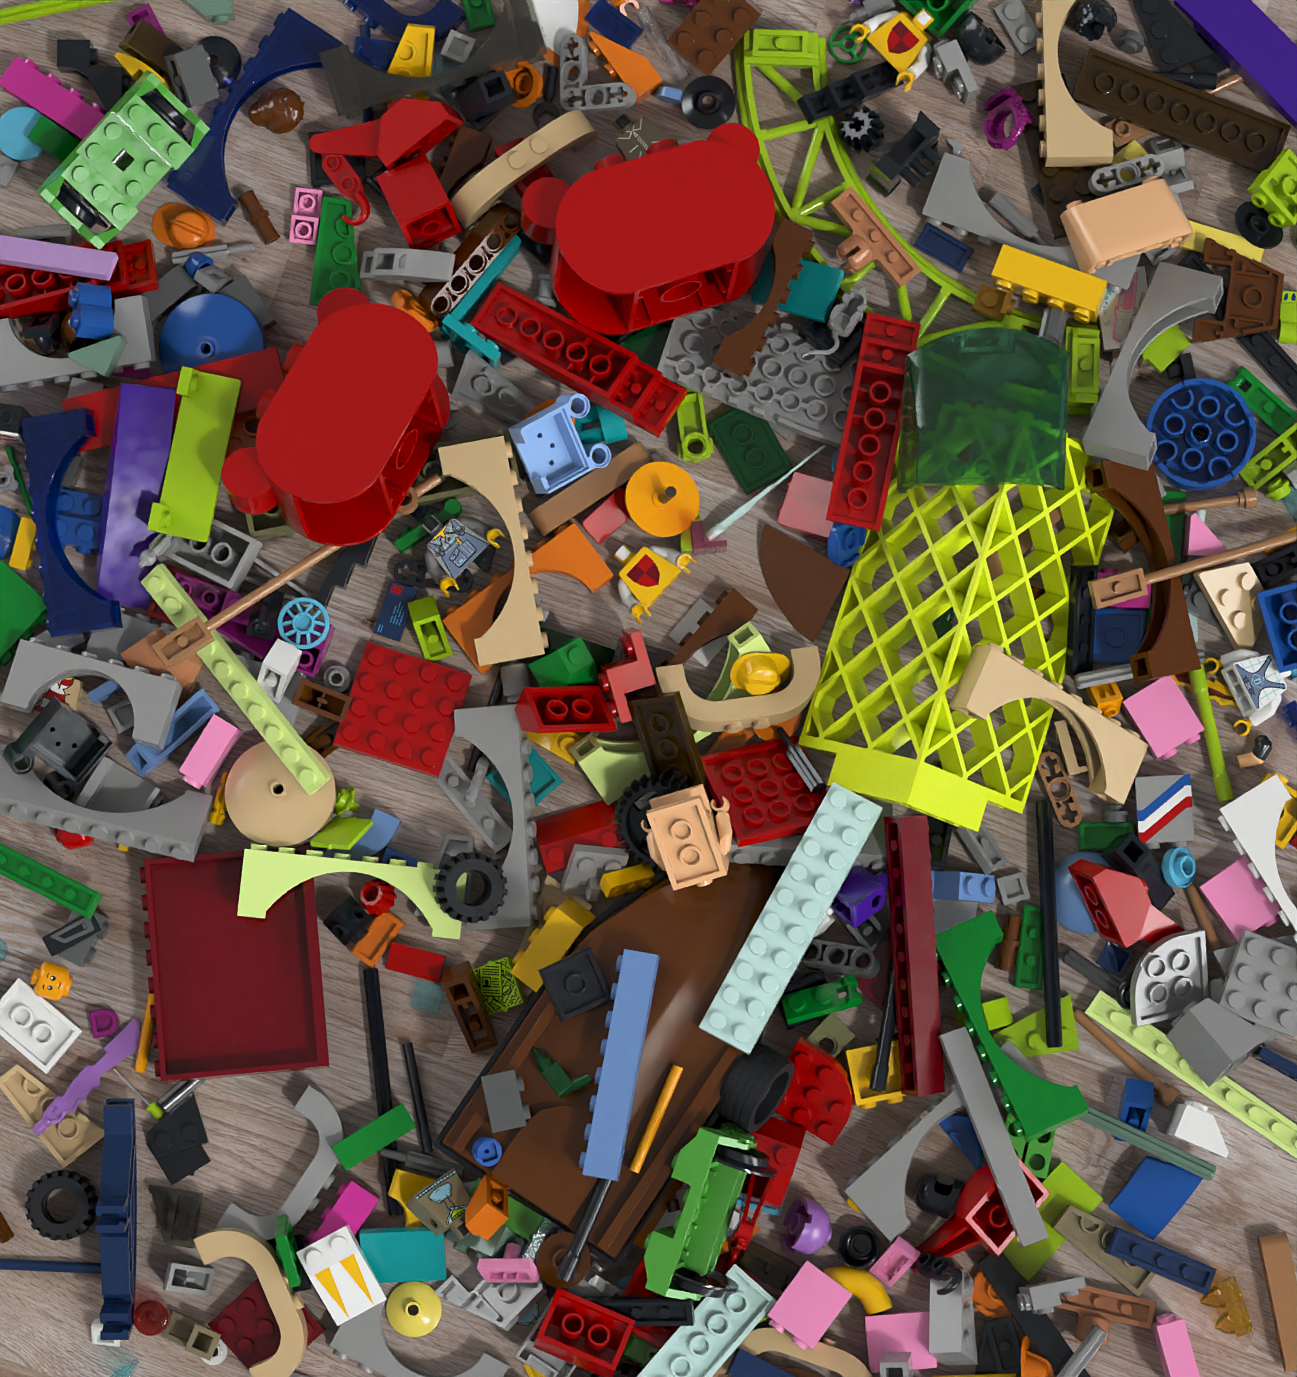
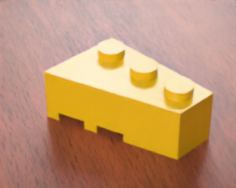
M572 897L568 898L557 908L552 906L543 918L546 921L542 929L537 927L527 941L531 944L527 950L521 949L512 960L515 966L510 973L537 993L544 987L538 970L565 958L573 945H576L580 940V936L586 927L592 924L597 917Z

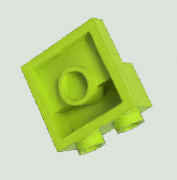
M1289 148L1283 150L1268 169L1261 171L1247 189L1252 195V203L1259 208H1264L1269 214V222L1276 227L1286 228L1295 225L1297 222V156Z

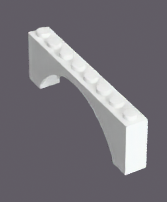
M1276 774L1219 809L1221 816L1218 817V820L1226 832L1231 829L1237 838L1232 841L1240 855L1246 853L1251 863L1248 864V867L1256 879L1259 877L1263 879L1266 884L1263 891L1270 902L1277 901L1282 909L1277 913L1286 927L1291 924L1297 933V908L1291 902L1282 886L1275 860V839L1280 814L1284 804L1292 797ZM1295 934L1293 938L1297 943V934Z

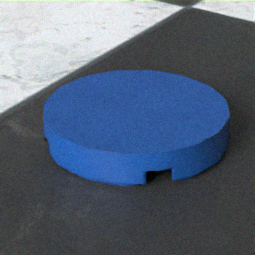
M834 522L829 534L827 547L828 556L832 564L846 568L852 566L860 556L857 553L859 547L864 545L866 541V529Z

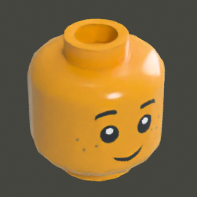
M46 961L41 964L39 969H33L29 983L34 985L33 990L36 996L58 1001L62 996L67 997L73 976L69 975L67 967Z

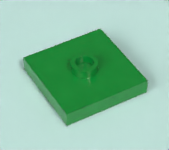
M287 1214L277 1216L276 1251L279 1261L283 1262L289 1286L293 1288L301 1284L302 1263L296 1254L299 1250L289 1216Z

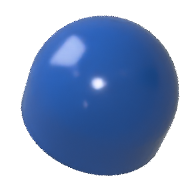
M194 252L186 260L185 269L194 279L197 270L213 265V259L203 252Z

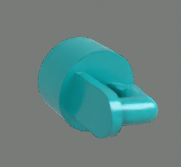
M598 404L590 407L585 417L575 418L574 427L582 445L605 441V444H610L628 439L624 419ZM600 422V427L584 430L583 426Z

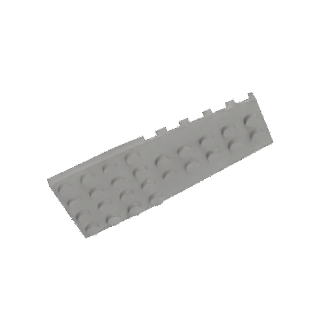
M708 308L673 320L657 370L663 373L664 378L797 434L839 448L859 349L841 368L824 355L813 354L802 358L801 355L803 353L816 349L798 336L799 329L793 328V325L781 322V325L775 324L773 329L768 327L764 335L768 338L766 345L761 353L756 351L752 359L756 364L749 377L745 375L742 382H739L712 369V361L724 337L739 331L749 324L753 318L738 315L739 312L729 310L728 313ZM914 360L913 369H912L913 373H912V378H911L909 393H910L911 386H912V383H913V380H914V377H915V374H916V371H917V367H918V364H919V362H918V361H915V360Z

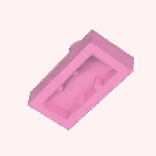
M898 1236L873 1263L869 1271L891 1288L917 1260L920 1252L912 1246L911 1242Z
M515 1243L506 1244L503 1258L479 1259L477 1269L486 1283H534L539 1281L540 1276L531 1258H520L522 1247Z

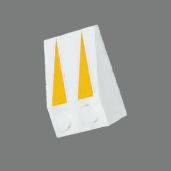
M349 1224L296 1252L309 1279L337 1326L387 1300Z

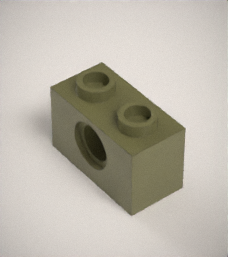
M830 1013L805 1040L818 1047V1043L822 1038L831 1039L834 1048L829 1054L835 1058L839 1052L845 1055L844 1050H849L854 1046L855 1043L852 1039L856 1035L833 1013Z

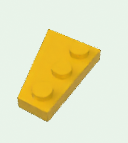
M408 23L374 103L390 104L394 100H401L402 98L429 101L436 26Z

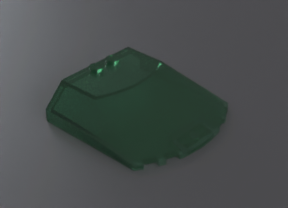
M985 327L944 335L924 344L907 355L901 410L897 491L907 493L908 489L918 486L1031 484L1064 490L1070 353L1056 343L1030 332L1009 328Z

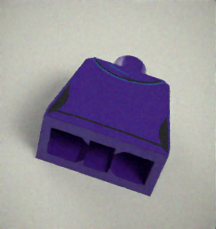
M863 866L851 868L831 904L834 912L853 928H856L882 909L885 905V888L888 887L887 872L881 871L873 876Z

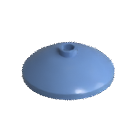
M1090 851L1078 852L1064 858L1055 866L1057 921L1070 931L1080 934L1098 933L1068 866L1080 859L1111 867L1101 857V853Z

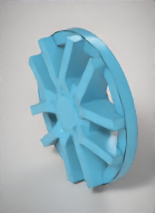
M307 597L296 598L288 602L282 608L278 618V630L285 642L295 645L297 649L316 647L326 638L330 628L329 615L324 606L318 601ZM307 602L310 604L308 605L306 610L303 611L299 603ZM294 604H296L298 610L300 611V613L294 615L289 609ZM316 605L320 609L312 616L309 613L313 606ZM288 612L293 620L283 622L285 613ZM322 613L325 617V623L316 621ZM293 625V630L284 633L283 626ZM315 625L325 627L322 634L314 630ZM297 633L296 643L289 640L288 636ZM311 633L320 637L311 643ZM301 635L307 636V645H300Z

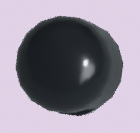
M930 1172L924 1174L918 1181L914 1192L916 1206L924 1212L948 1219L955 1199L965 1182L955 1178L952 1185H946L937 1181L938 1173Z

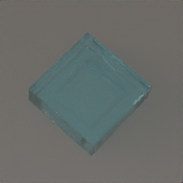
M417 980L411 1008L438 1014L444 992L442 986Z

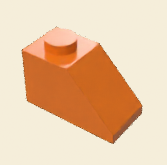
M485 1174L465 1210V1226L473 1235L481 1236L488 1241L509 1218L508 1188L488 1174Z

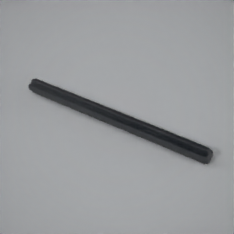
M1045 799L1036 802L1046 1045L1049 1048L1062 1047L1063 1042L1052 802Z
M366 968L363 970L379 1117L392 1109L393 1106L379 973L377 968ZM396 1140L384 1148L397 1151ZM382 1156L389 1216H400L404 1213L403 1207L396 1199L388 1195L396 1168L399 1169L398 1160Z

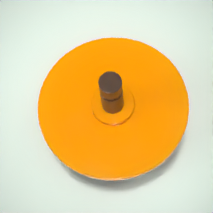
M652 462L640 467L629 479L625 491V504L631 520L638 528L654 536L671 537L684 532L692 525L699 511L700 498L695 482L685 470L672 463Z

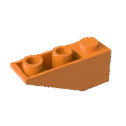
M592 31L588 33L590 42L587 45L596 58L601 56L606 64L603 67L610 78L616 77L619 82L626 83L636 90V105L657 91L659 86H663L662 78L647 58ZM623 91V96L627 97L628 93Z

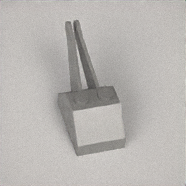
M214 518L208 542L205 543L174 536L171 546L164 554L167 558L199 576L236 593L244 580L259 587L264 584L246 576L252 564L273 578L279 575L278 572L256 558L263 545L261 542ZM291 581L284 584L296 593L316 600L315 596L302 590ZM287 593L284 594V598L289 600L296 599V597ZM306 602L299 603L304 608H307L309 605Z

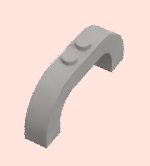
M309 1085L293 1108L313 1122L318 1130L320 1143L316 1156L283 1206L273 1214L258 1215L248 1211L235 1201L231 1202L216 1225L218 1228H243L258 1234L265 1240L275 1238L277 1216L287 1214L293 1228L302 1220L307 1211L311 1214L321 1201L317 1197L322 1188L328 1190L336 1178L332 1173L339 1161L330 1147L345 1138L341 1115L334 1103L324 1093Z

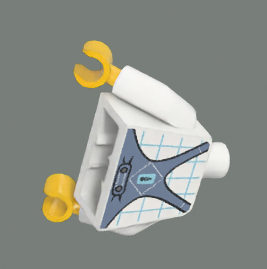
M1238 649L1221 655V659L1218 660L1207 658L1203 665L1209 662L1216 664L1215 670L1207 672V675H1215L1220 667H1224L1221 673L1243 717H1249L1247 720H1236L1233 724L1234 728L1239 723H1245L1246 730L1239 734V736H1245L1249 733L1251 726H1258L1275 714L1282 701L1281 693L1287 689L1284 678L1290 676L1291 671L1279 673L1277 665L1270 654L1261 656L1257 651Z

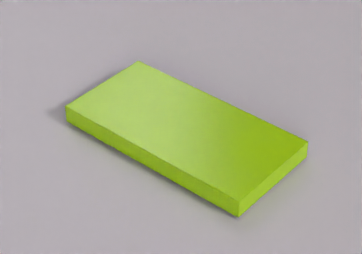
M1060 1161L1049 1173L1047 1179L1041 1182L1050 1192L1049 1196L1038 1208L1049 1237L1021 1248L1015 1235L1003 1250L1015 1270L1027 1281L1038 1272L1066 1241V1239L1051 1228L1065 1207L1070 1205L1090 1214L1103 1200L1063 1161Z

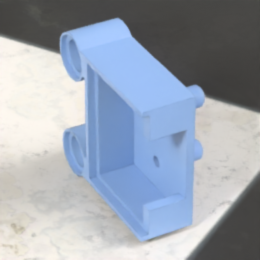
M563 394L557 398L554 404L508 428L536 494H549L594 468L606 467L611 460V452L606 445L600 443L582 445L571 420L583 418L589 412L590 403L583 394ZM572 401H573V403H574V410H573V411L571 410V402H572ZM593 451L595 452V460H594V461H593V459H592V452H593Z

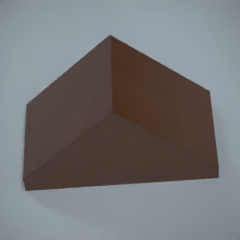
M301 678L291 704L314 715L340 723V721L345 719L353 698Z

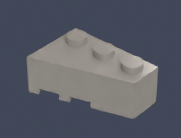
M960 1269L963 1276L961 1283L954 1291L946 1295H938L937 1290L945 1288L952 1278L947 1281H937L930 1278L929 1354L945 1366L978 1365L972 1298L974 1281L963 1269Z

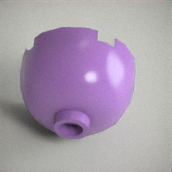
M801 1197L802 1201L796 1199L784 1218L783 1225H788L786 1235L781 1234V1245L784 1250L805 1255L815 1253L824 1243H828L832 1236V1228L830 1227L828 1212L821 1204Z

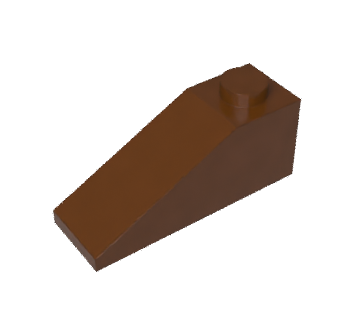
M466 961L443 969L441 986L471 1053L497 1046L498 1041L470 962Z

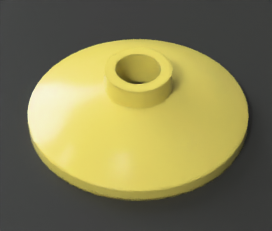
M420 1281L405 1282L395 1288L390 1294L386 1305L387 1318L391 1326L404 1336H424L437 1326L441 1318V1300L435 1294V1290L428 1284ZM414 1304L418 1307V1314L411 1315L408 1308L410 1305Z

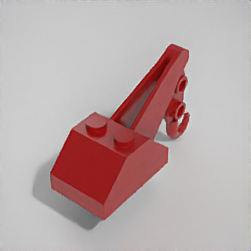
M407 98L396 99L387 106L386 109L388 111L382 115L381 119L315 134L310 138L309 147L313 152L322 155V168L339 192L355 201L361 209V213L356 219H350L346 215L342 216V220L346 224L351 226L363 224L370 215V204L365 196L360 176L345 156L380 158L387 168L394 169L412 158L427 154L460 127L465 121L456 109L441 102Z
M770 1117L758 1131L751 1133L754 1136L753 1140L757 1142L756 1149L770 1157L769 1165L775 1168L778 1173L775 1177H764L747 1173L739 1195L742 1197L739 1222L729 1245L732 1247L727 1270L736 1263L740 1251H746L764 1205L780 1209L794 1172L806 1128ZM750 1201L758 1202L752 1220H746Z

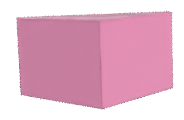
M1190 513L1186 517L1183 556L1205 557L1227 550L1196 513Z

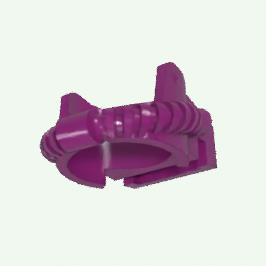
M1009 87L1002 88L1000 92L989 97L983 103L984 110L989 111L986 114L987 120H984L983 124L984 133L988 144L994 149H1010L1016 145V139L1022 134L1026 123H1034L1033 115L1022 103L1023 98L1018 95L1017 91ZM1013 112L1014 124L1009 133L1010 136L1006 138L1004 123Z

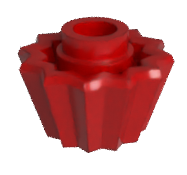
M379 878L365 883L364 887L360 888V902L363 909H366L370 915L376 914L380 917L383 913L388 914L390 908L395 906L394 900L397 897L394 893L395 886H391L388 882L382 881Z

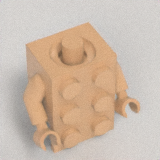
M703 784L650 799L649 802L652 809L647 810L646 815L651 829H647L645 820L641 822L642 829L648 833L646 840L650 857L663 871H667L673 891L695 884L698 887L706 886L712 883L713 879L725 876L728 872L730 859L727 853L731 850L732 827L729 814L726 812L729 810L730 803L723 796L724 805L721 808H716V801L714 799L709 803ZM712 809L717 812V815L715 817Z

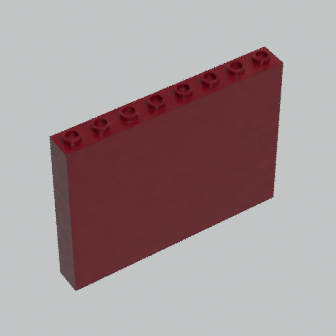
M311 845L293 847L295 848V854L306 855V851L311 850ZM267 848V851L278 852L279 850ZM244 851L196 855L194 862L179 860L174 857L144 859V867L139 868L141 884L146 883L147 893L142 894L143 911H148L149 922H144L145 939L150 938L151 949L146 950L147 966H152L153 977H148L149 994H154L155 1005H150L151 1022L156 1021L157 1032L152 1033L153 1049H159V1060H154L155 1076L161 1077L162 1083L330 1068L314 877L299 883L278 898L266 911L265 918L237 916Z

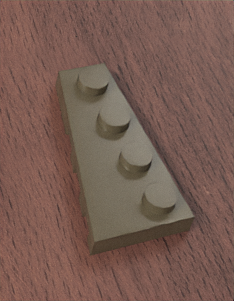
M1067 1205L1051 1226L1052 1229L1135 1297L1140 1296L1155 1276L1154 1273L1104 1253L1114 1226L1090 1214Z

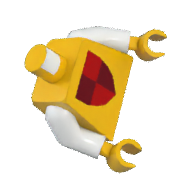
M924 8L914 18L907 12L900 13L894 10L877 14L863 24L854 25L849 34L853 31H858L861 34V37L855 41L857 44L861 43L866 35H869L866 39L900 73L897 76L896 85L902 80L907 81L908 84L905 86L904 91L908 92L912 87L913 80H916L929 65L932 37L925 29L932 23L934 17Z
M624 544L614 555L625 566L618 574L620 580L617 587L621 602L631 612L636 622L641 624L639 616L646 613L650 617L651 613L648 609L681 574V569L686 574H690L691 571L686 568L689 562L697 564V561L689 554H682L672 548L655 545L649 548L643 546L635 554Z

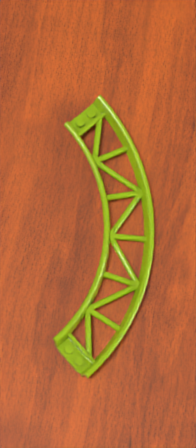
M748 30L734 46L737 100L742 125L750 129L758 139L760 152L757 164L763 170L771 185L775 203V217L779 224H781L783 218H786L799 225L850 237V230L845 225L808 215L831 203L848 188L852 187L918 265L921 272L942 286L919 322L921 326L914 359L919 362L918 366L971 391L961 379L968 369L944 359L923 346L1002 328L1004 329L999 344L1005 339L1010 344L1015 332L1035 356L1037 342L1023 325L1040 329L1043 317L1016 309L1012 310L1010 316L1005 314L1002 322L992 319L924 335L951 293L971 304L974 303L977 293L955 281L927 261L909 245L881 213L852 165L845 146L839 137L835 115L810 125L805 119L767 130L760 129L753 95L751 67H757L798 105L797 100L803 95L774 68L812 69L815 92L823 89L828 85L826 38L819 37L818 33L802 30ZM814 129L791 206H789L775 176L764 141ZM825 133L833 156L846 181L802 206ZM815 246L809 257L804 255L802 258L803 260L829 266ZM870 262L857 273H851L840 284L836 298L842 301L843 295L852 292L851 288L869 273L877 263ZM906 284L900 289L895 285L901 319L913 322ZM866 305V309L864 310V314H863V319H864V320H865V318H866L867 312L875 313V312H874L870 307H868L867 305ZM1066 322L1064 330L1063 373L1055 364L1043 366L1063 390V395L1039 392L1006 384L990 398L1041 411L1090 416V407L1094 403L1098 404L1100 330H1098V325ZM1041 348V349H1040L1041 352H1042L1044 355L1048 356V355L1045 353V351Z

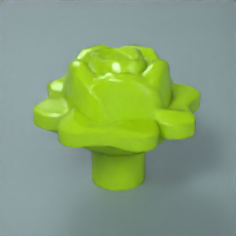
M349 785L345 789L336 790L334 814L340 816L348 810L353 813L358 811L360 804L355 801V788Z

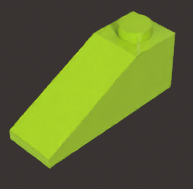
M1297 422L1249 460L1239 472L1249 486H1254L1255 491L1297 460Z

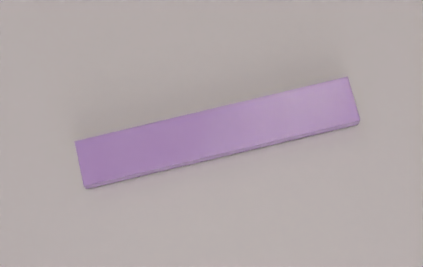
M0 235V264L109 281L118 261V256L115 252Z

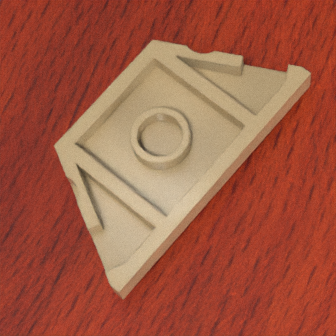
M1238 561L1228 566L1220 565L1214 567V569L1198 570L1192 573L1235 650H1251L1264 624L1256 593L1265 590L1250 563Z

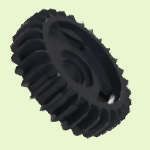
M666 770L661 773L660 777H658L656 771H653L649 778L646 774H643L639 781L637 779L633 780L630 787H626L623 795L618 799L617 803L619 805H617L614 811L617 816L613 823L620 826L615 830V834H623L619 844L627 843L628 847L625 853L633 851L635 853L633 861L639 857L642 858L643 867L648 862L653 863V871L658 867L651 859L648 844L644 840L648 833L641 827L642 820H645L647 829H651L646 813L647 810L652 808L649 802L639 809L635 802L649 792L655 791L658 795L657 797L696 786L697 782L691 785L687 784L688 776L678 780L677 772H674L672 777L669 778Z

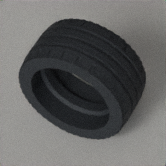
M761 1043L755 1044L750 1055L744 1053L727 1076L719 1095L721 1098L716 1105L717 1113L749 1133L758 1131L769 1120L786 1094L794 1075V1064L772 1048Z

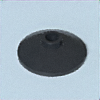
M218 36L206 37L198 41L194 46L203 45L210 58H218L217 64H209L212 75L218 82L219 90L230 86L239 76L242 65L241 56L236 46L231 41Z
M711 75L701 76L691 81L685 88L681 99L684 116L692 125L701 129H715L725 124L732 117L736 105L735 95L731 86L725 80ZM705 96L713 98L710 104L703 103Z
M1252 201L1245 202L1237 208L1235 212L1236 226L1249 243L1258 248L1272 249L1282 241L1283 228L1276 227L1269 222V214L1264 208L1255 206Z

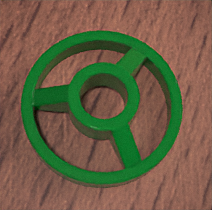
M844 26L837 29L830 39V53L836 61L842 64L850 65L859 62L867 51V39L865 37L863 40V53L858 57L855 52L857 46L855 38L857 34L861 36L858 31H854L851 36H844L841 41L833 42L834 37L839 32L851 30L853 26ZM846 40H851L854 46L847 49L843 43ZM832 47H841L843 52L851 53L854 60L840 59L834 53Z

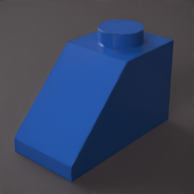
M1126 1078L1117 1119L1146 1132L1153 1108L1154 1083ZM1114 1136V1140L1124 1141Z

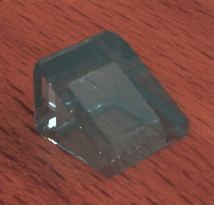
M136 1359L132 1360L110 1374V1377H132L139 1361Z

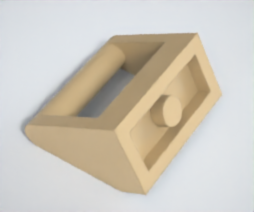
M1065 719L1054 722L1052 727L1067 776L1070 777L1088 772V766H1078L1067 728L1071 724Z

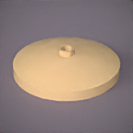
M266 741L245 751L232 766L225 785L226 808L233 824L240 833L255 844L268 845V848L272 849L297 847L313 839L330 820L336 803L335 780L327 762L310 746L308 747L332 776L312 795L307 794ZM278 787L283 789L281 794H275Z

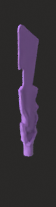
M134 1018L103 1048L107 1053L94 1066L86 1065L70 1083L62 1097L58 1095L44 1111L41 1119L31 1128L38 1136L50 1127L51 1124L62 1122L65 1114L74 1112L79 1102H85L87 1093L100 1087V1075L139 1049L140 1020L138 1018Z

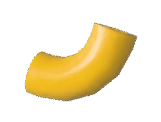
M848 1266L823 1269V1273L861 1301L866 1315L893 1307L883 1284L867 1270L853 1269Z

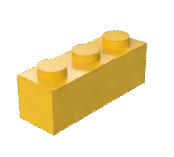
M28 516L21 517L9 563L10 567L24 571L32 567L34 558H32L33 551H36L38 547L37 536L41 534L43 525H41L42 520Z
M648 863L645 867L639 864L603 874L599 886L606 898L617 897L627 892L632 893L635 890L650 887L655 874Z

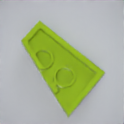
M1070 994L1061 998L1062 1047L1049 1048L1046 1045L1045 1007L993 1034L996 1044L1000 1041L1005 1044L1010 1040L1026 1058L1080 1049Z

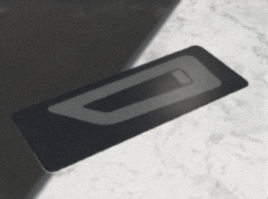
M94 914L91 919L81 916L44 936L42 940L53 957L100 932L101 928Z

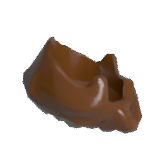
M285 88L270 89L262 94L258 101L253 103L249 108L248 115L253 124L265 127L274 134H283L292 131L303 120V106L305 102L301 101V97L292 90Z

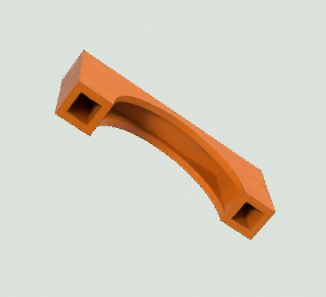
M575 522L570 526L568 523H565L554 532L556 536L549 542L544 539L532 548L534 551L531 554L533 566L528 567L530 576L549 572L563 574L583 584L592 594L614 579V574ZM514 562L510 564L512 569L504 575L501 572L494 575L488 581L490 585L481 591L478 588L466 597L468 601L461 607H458L456 604L444 613L446 618L442 620L445 627L482 676L499 663L479 667L474 639L481 638L493 625L497 607L502 597L512 587Z

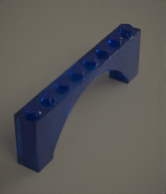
M290 8L285 13L281 12L277 16L273 24L274 30L270 35L266 34L262 38L258 46L260 50L257 55L247 60L243 67L245 72L240 80L235 79L228 89L229 96L225 102L220 101L215 107L212 114L214 118L209 125L206 124L210 130L180 168L173 170L167 179L169 183L167 188L172 194L202 212L222 227H225L239 206L237 200L231 196L228 187L224 160L228 132L239 109L259 88L282 75L313 68H325L331 71L345 50L341 41Z
M78 408L21 419L20 435L23 442H25L26 454L24 455V463L28 469L30 479L28 481V492L33 501L31 516L36 524L37 531L35 545L40 553L41 560L39 563V573L44 583L42 597L48 612L46 619L47 630L52 638H65L123 628L119 601L109 600L100 595L77 574L64 553L57 528V502L64 476L80 449L90 438L97 437L94 412L91 409Z

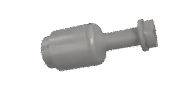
M513 660L500 667L504 696H507V702L518 701L523 688L530 687L527 664L519 660Z

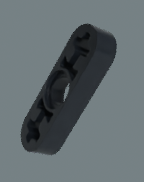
M402 560L396 564L394 576L400 584L441 590L437 583L430 584L427 582L426 573L428 571L425 562ZM405 566H410L411 571L419 572L418 567H424L421 572L422 582H417L418 576L412 575L408 577V580H403V575L399 574V571L404 570ZM467 568L461 572L464 573V577L469 579L468 583H463L458 591L454 586H449L446 590L457 593H464L470 590L473 585L471 572Z

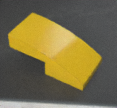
M120 52L114 55L117 62L135 82L148 70L169 89L166 81L145 63Z

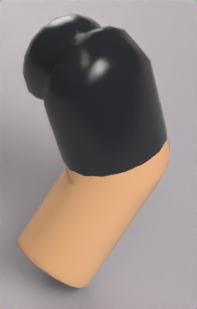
M1266 735L1256 737L1255 747L1251 753L1236 756L1239 769L1264 763L1272 750V742Z

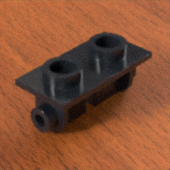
M276 589L253 604L245 635L273 640L285 592H280Z

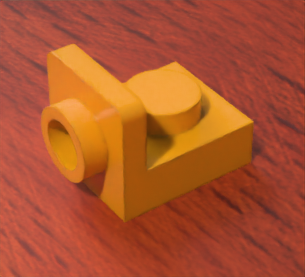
M1116 682L1085 688L1094 707L1102 711V716L1111 718L1119 713L1123 696Z

